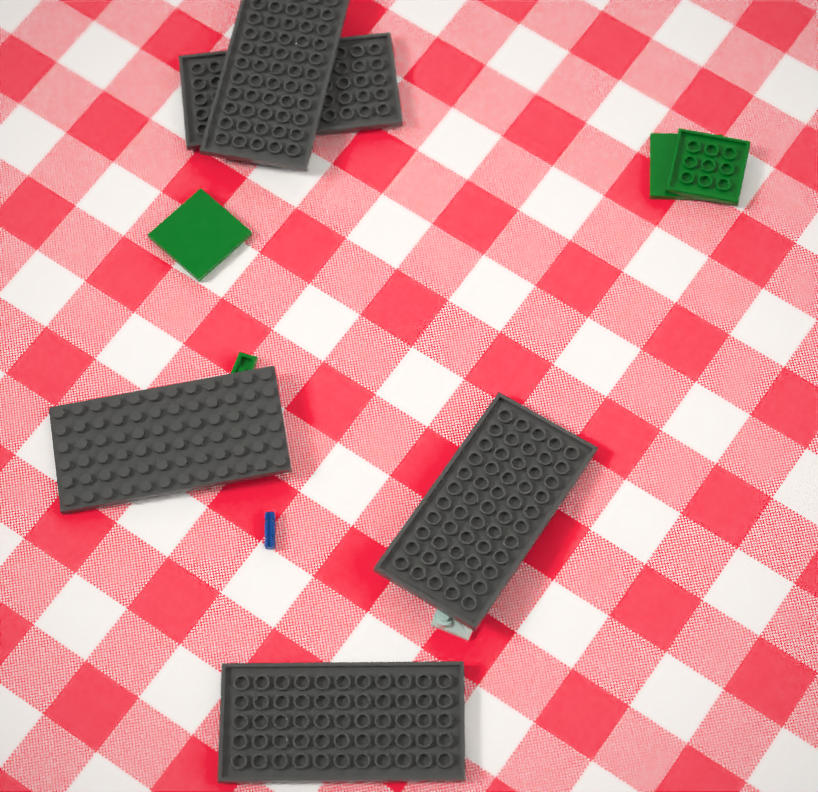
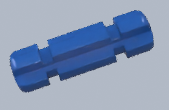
M265 512L264 546L268 550L275 549V512Z

